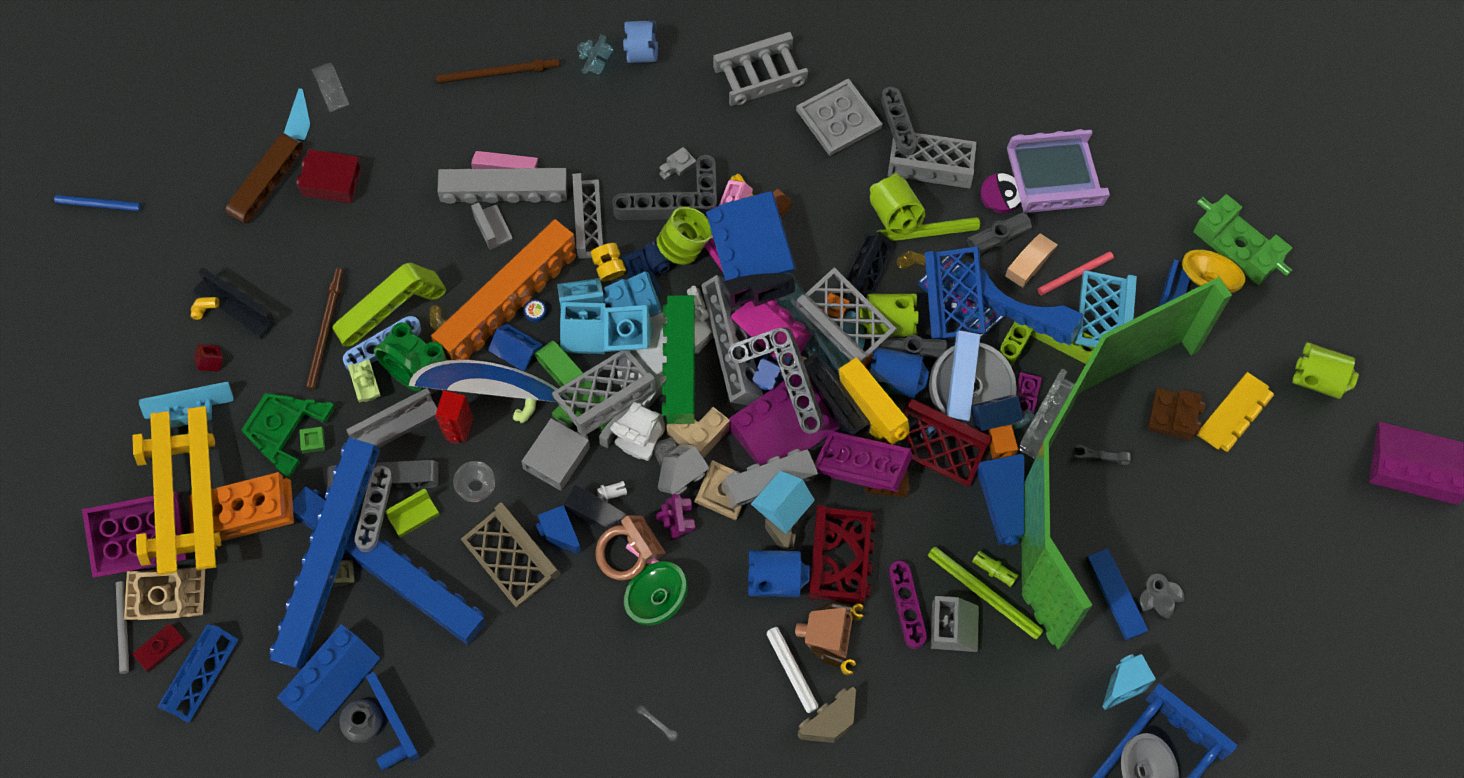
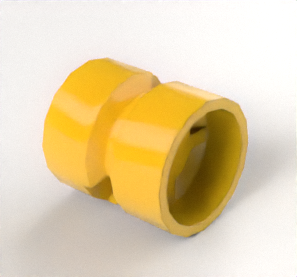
M616 243L599 246L590 252L594 264L598 265L596 270L600 281H609L626 273L623 260L618 259L620 252Z

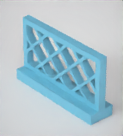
M1086 270L1083 271L1079 313L1083 314L1084 327L1082 326L1076 336V344L1096 347L1103 334L1133 320L1137 276L1128 275L1124 279ZM1087 279L1096 280L1099 285L1093 288L1087 282ZM1111 283L1120 285V290L1113 292L1108 285ZM1103 288L1109 296L1102 299L1096 291ZM1092 295L1097 300V303L1091 305L1086 300V297ZM1111 299H1113L1118 305V307L1113 310L1106 303ZM1102 306L1107 313L1100 316L1095 308ZM1088 312L1096 319L1091 323L1084 317ZM1110 316L1117 323L1113 327H1110L1105 321ZM1100 323L1106 331L1099 334L1093 327L1094 325ZM1088 329L1094 338H1083L1082 332Z

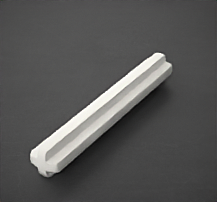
M777 627L768 630L767 636L806 712L811 713L817 710L818 704L781 632Z

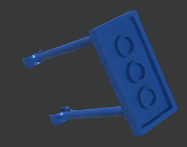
M1159 683L1145 699L1150 703L1092 778H1105L1122 756L1126 743L1142 731L1158 710L1168 717L1167 720L1171 725L1176 728H1182L1187 732V737L1196 744L1200 743L1208 749L1187 778H1200L1216 757L1221 760L1225 759L1233 753L1238 745Z

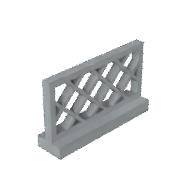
M915 133L917 139L916 149L918 152L913 155H905L907 157L905 159L895 157L900 152L896 149L897 146L893 138L887 176L899 174L902 178L971 188L977 142ZM925 141L929 146L923 149L918 143ZM939 145H948L950 149L943 151ZM962 147L971 148V152L964 155L959 149ZM934 149L939 155L932 158L927 152ZM955 152L960 158L953 161L948 155ZM922 155L927 162L918 161L916 158ZM943 158L948 165L938 164L937 161ZM964 161L969 168L959 167L958 164Z
M835 267L796 301V307L850 361L857 357L863 363L872 352L896 331V328ZM832 276H835L840 281V289L827 288L828 280ZM815 292H824L825 303H815L810 297ZM827 293H840V304L827 303ZM843 293H852L856 297V304H843ZM827 308H840V319L830 318L827 315ZM843 308H856V319H843ZM859 308H868L871 311V319H859ZM843 323H856V334H846L843 331ZM859 323H870L871 334H858ZM874 324H884L889 330L884 335H874ZM858 338L871 339V347L866 352L858 346Z
M628 350L619 351L552 392V396L574 422L578 432L583 437L631 407L633 402L638 403L657 391L653 375L650 372L647 373ZM626 357L629 360L628 366H618L617 361ZM611 370L610 378L598 377L599 372ZM615 371L627 372L625 379H615ZM630 373H640L642 375L636 381L629 380ZM584 381L593 382L591 389L580 388V384ZM596 383H608L607 390H595ZM612 384L624 385L623 389L619 392H611ZM566 392L574 393L572 401L563 400L560 396ZM578 394L589 395L588 403L576 401ZM594 395L605 396L603 402L599 404L592 403ZM575 407L586 408L585 413L578 417L573 413Z

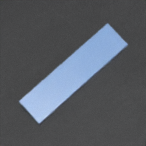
M958 331L956 334L946 414L955 420L970 421L980 334Z

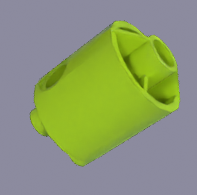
M893 174L870 187V203L890 234L904 236L915 231L923 223L925 209L910 188L908 182L899 174Z
M867 294L866 299L896 328V331L890 337L916 335V324H918V311L914 309V306L917 304L916 294ZM859 308V319H871V311L868 308ZM859 323L866 329L867 334H871L870 323ZM874 324V335H884L889 330L884 324Z
M1306 342L1302 353L1304 356L1298 358L1295 369L1299 370V372H1295L1292 383L1340 399L1347 391L1353 390L1359 373L1353 369L1355 358Z

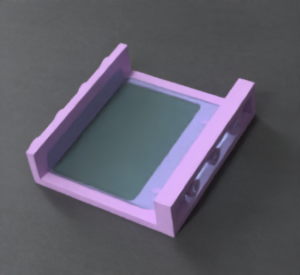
M1078 129L1071 132L1057 131L1049 134L1036 133L1026 136L1020 134L1011 138L1007 151L1024 213L1103 206L1110 194L1108 188H1100L1090 153L1088 140L1092 135V130Z

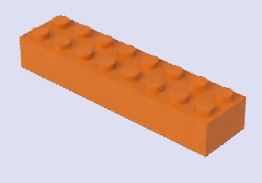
M554 219L431 335L432 341L442 345L448 360H469L470 355L475 351H479L490 336H494L497 328L506 321H511L516 312L521 307H525L526 303L531 300V297L536 292H541L551 278L557 277L561 268L566 264H570L576 257L574 234Z

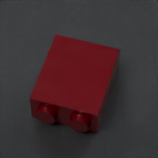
M308 149L307 156L303 157V170L301 175H298L296 184L302 196L352 204L362 167L357 156Z

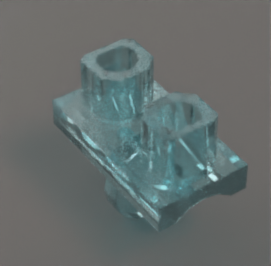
M601 34L594 48L592 47L593 42L591 40L578 44L579 58L584 60L585 57H588L581 72L587 74L590 70L600 75L606 63L597 59V55L608 59L614 49L605 42L606 36Z

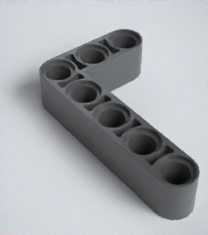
M702 155L697 159V192L617 194L612 200L615 218L618 220H666L670 218L674 210L683 207L682 205L684 204L690 205V208L700 211L707 217L706 212L717 207L715 159L710 155ZM708 185V186H710V187H709V188H704V187H702V186ZM641 205H646L647 207H646V208H641V207H639V206H641Z
M781 327L733 344L729 348L728 353L730 359L736 363H742L775 352L802 430L811 434L822 428L824 423L823 416L792 330ZM780 331L787 335V341L784 344L780 343L777 339ZM759 339H763L766 343L764 351H760L757 348L756 344ZM739 346L745 350L743 358H739L736 355V349ZM787 353L793 354L795 358L792 365L785 362V355ZM794 374L801 376L802 384L800 386L793 384L792 377ZM802 395L809 398L810 403L808 407H803L800 404L799 400ZM808 417L816 419V428H810L807 425Z

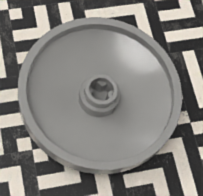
M979 342L972 405L1007 395L1016 396V379L1007 359L995 348ZM955 345L939 356L932 367L929 379L932 402L937 411L945 415L947 414ZM972 413L970 414V421H959L976 430H980V427H975Z

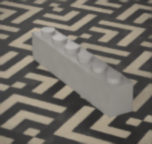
M566 168L438 169V196L440 202L448 204L455 202L496 203L498 201H508L510 203H517L519 201H530L537 203L540 201H567Z

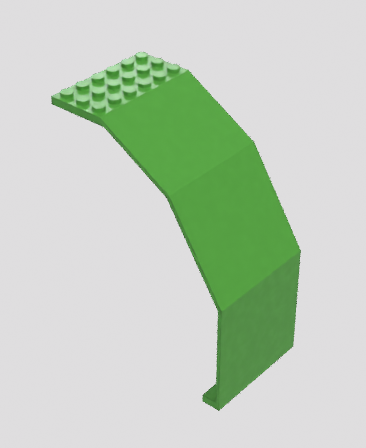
M1220 277L1101 336L1045 437L1024 483V535L1021 539L1022 596L1028 605L1031 604L1035 611L1034 616L1040 625L1043 624L1047 631L1048 640L1052 645L1055 644L1057 649L1062 648L1068 643L1092 607V603L1050 538L1049 448L1080 392L1180 342L1184 344L1191 356L1198 353L1232 296Z

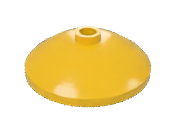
M1192 250L1186 253L1182 260V267L1186 275L1199 287L1220 277L1230 293L1240 290L1245 283V275L1241 268L1227 257L1207 250Z

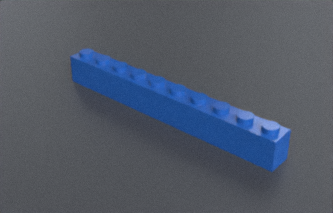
M348 438L347 443H344L342 446V457L339 465H336L334 469L333 483L326 491V502L324 508H321L319 511L317 528L310 536L311 545L308 552L303 556L301 573L297 575L294 581V593L287 601L285 618L281 620L278 626V638L270 649V660L297 669H302L305 666L380 449L374 444Z
M305 486L293 500L294 517L313 531L316 530L319 522V511L321 508H324L326 502L324 495L316 489L311 491ZM356 519L344 554L466 645H469L486 624L483 618L484 614L475 606L472 608L465 604L466 600L459 594L454 593L452 595L448 592V587L440 580L433 581L429 578L430 574L420 566L418 568L414 567L411 564V559L405 554L401 553L398 555L393 551L395 548L387 541L381 542L378 540L373 551L361 552L355 543L359 522ZM366 530L367 534L365 540H360L362 541L363 545H366L367 542H371L369 539L368 530Z

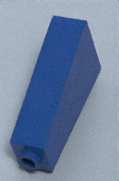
M1018 454L980 462L977 474L998 544H1006V546L1015 545L1021 541L1024 535V455Z

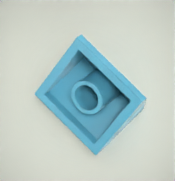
M599 278L557 284L560 307L561 302L604 303Z
M647 305L604 308L605 352L649 348L653 329Z
M779 471L751 505L786 534L815 500L803 479Z

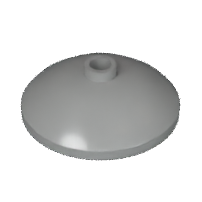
M1144 733L1132 737L1126 743L1121 756L1123 778H1179L1175 756L1161 738L1153 734Z

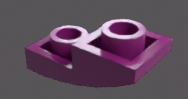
M1020 372L1016 386V396L1019 397L1023 418L1032 420L1042 377Z

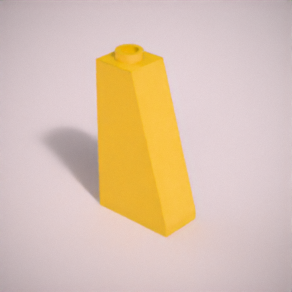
M857 357L838 369L842 385L868 418L870 424L891 445L898 440L904 439L910 433L906 416Z

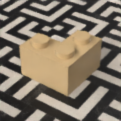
M714 407L699 422L695 420V424H667L668 436L679 445L681 443L695 445L703 458L730 430V420Z

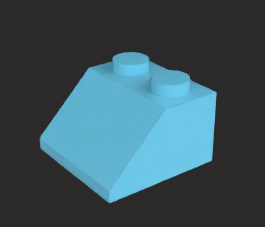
M1131 654L1120 660L1121 663L1116 666V671L1112 674L1103 702L1104 710L1145 692L1156 680L1142 654L1136 657Z

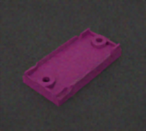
M830 431L815 462V467L818 473L828 475L834 479L879 490L883 488L898 492V487L913 457L912 451L909 448Z

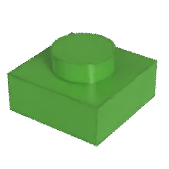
M560 405L552 412V416L557 421L561 420L566 423L569 429L574 425V422ZM575 407L573 413L578 417L583 414V411L579 407Z
M322 427L299 430L303 454L325 451L324 430Z

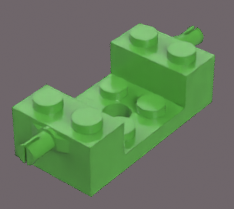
M1225 194L1214 204H1211L1204 197L1199 199L1197 204L1205 209L1206 213L1198 221L1193 232L1220 255L1236 263L1254 283L1259 286L1276 269L1281 271L1286 277L1292 272L1293 269L1283 262L1289 255L1292 247L1278 235H1275L1269 241L1239 216L1243 207L1230 196ZM1235 241H1243L1245 247H1238Z

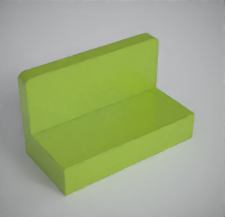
M422 489L385 511L399 538L439 516V512L431 501L426 489Z

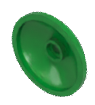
M666 561L652 563L644 567L637 576L632 578L625 591L624 607L627 614L635 622L642 625H656L671 618L680 609L687 596L688 580L685 573L676 564Z

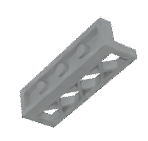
M581 173L573 174L576 245L578 259L592 258L591 251L586 252V246L591 241L598 246L603 245L599 180L582 181ZM582 187H595V192L588 197L583 193ZM589 203L596 208V211L591 216L584 211V208ZM590 222L597 226V230L592 235L585 230V227Z
M425 388L346 430L350 438L374 444L380 448L435 419L437 407L432 400L429 390Z

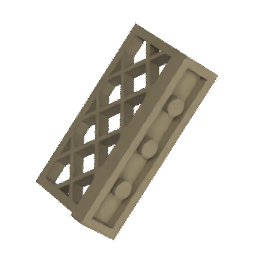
M502 502L495 507L493 513L461 538L462 542L516 608H519L552 579L555 580L561 575ZM497 518L501 523L500 533L488 532L489 524ZM475 535H484L482 547H473L469 540ZM488 536H499L498 548H486ZM503 537L514 538V549H502ZM486 551L497 552L496 564H487L485 562ZM501 552L513 553L512 565H500ZM517 553L528 555V566H516ZM499 568L511 569L510 581H500L498 578ZM515 569L527 570L526 583L514 582ZM531 570L541 571L545 576L538 583H530ZM513 585L525 586L524 595L518 600L512 595Z

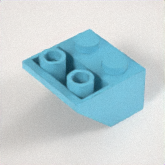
M561 302L560 348L565 353L605 354V303Z

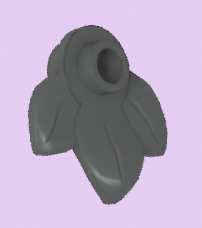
M1162 574L1150 575L1145 583L1146 589L1140 595V605L1143 611H1148L1154 607L1158 614L1166 619H1169L1174 612V602H1183L1185 600L1180 586L1176 583L1168 582ZM1156 581L1160 582V589H1157L1155 587Z

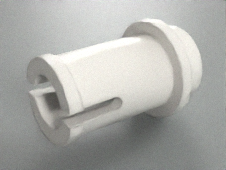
M620 481L605 487L601 485V488L597 489L598 497L608 502V499L627 495L624 482Z

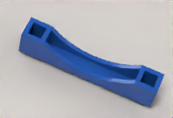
M966 262L965 265L969 268L971 263ZM963 267L956 278L960 279L967 269ZM981 268L984 307L994 310L1000 316H1007L1020 325L1031 327L1039 334H1046L1059 343L1072 344L1083 326L1082 313L1064 305L1037 307L1017 302L1002 293L990 280L986 270ZM970 272L962 283L971 289L976 283V276ZM960 284L954 293L964 298L969 291ZM971 294L968 299L978 304V298Z

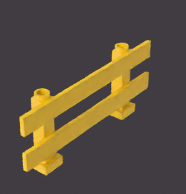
M206 406L187 409L189 434L171 436L170 413L165 411L150 413L151 439L144 440L142 434L132 435L133 455L137 465H147V458H152L156 534L154 539H148L146 533L136 534L137 557L141 566L151 565V558H157L158 575L177 573V554L195 552L197 570L216 567L215 549H217V546H221L220 532H214L209 450H211V447H215V438L213 433H208ZM190 453L194 533L176 535L172 455Z

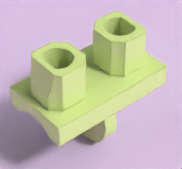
M369 359L358 364L348 365L359 403L372 401L381 396Z

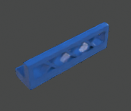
M207 624L157 707L189 723L231 654L238 639L218 626ZM220 636L229 640L225 650L218 651L216 645ZM214 657L215 666L213 670L205 672L204 663L206 659ZM201 678L203 687L200 691L193 693L192 682L195 679ZM189 699L190 708L186 715L176 710L182 700Z

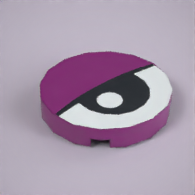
M1004 173L994 174L983 182L980 196L984 206L988 209L990 208L996 213H1009L1020 204L1021 200L1013 176Z

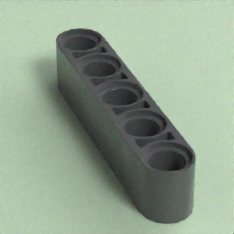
M434 460L376 463L374 468L385 466L390 470L392 474L390 491L435 488L439 485V463ZM336 465L327 468V489L333 483V472ZM384 473L377 477L379 481L378 487L382 488V479L386 478Z

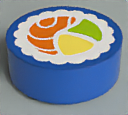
M539 300L527 302L524 307L526 319L533 323L542 321L546 316L544 303Z

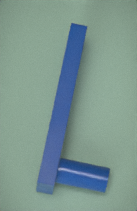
M375 672L370 673L366 678L401 742L400 745L380 755L376 760L382 771L406 757L413 763L420 759V756Z

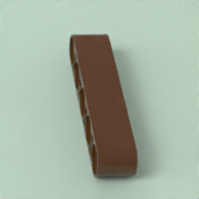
M282 133L231 198L226 207V214L244 224L250 222L300 156L303 150V143Z

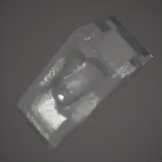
M331 62L311 69L329 112L349 105L336 70Z

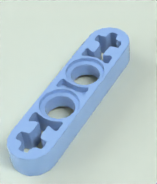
M408 316L395 323L405 322L414 326L412 332L416 336L421 332V326L416 317ZM395 324L348 350L343 356L345 367L349 370L348 365L353 364L350 361L352 357L357 359L355 364L367 359L371 363L378 360L375 354L367 352V348L381 343L391 333V329ZM361 351H363L366 357L365 359H363V356L360 354Z

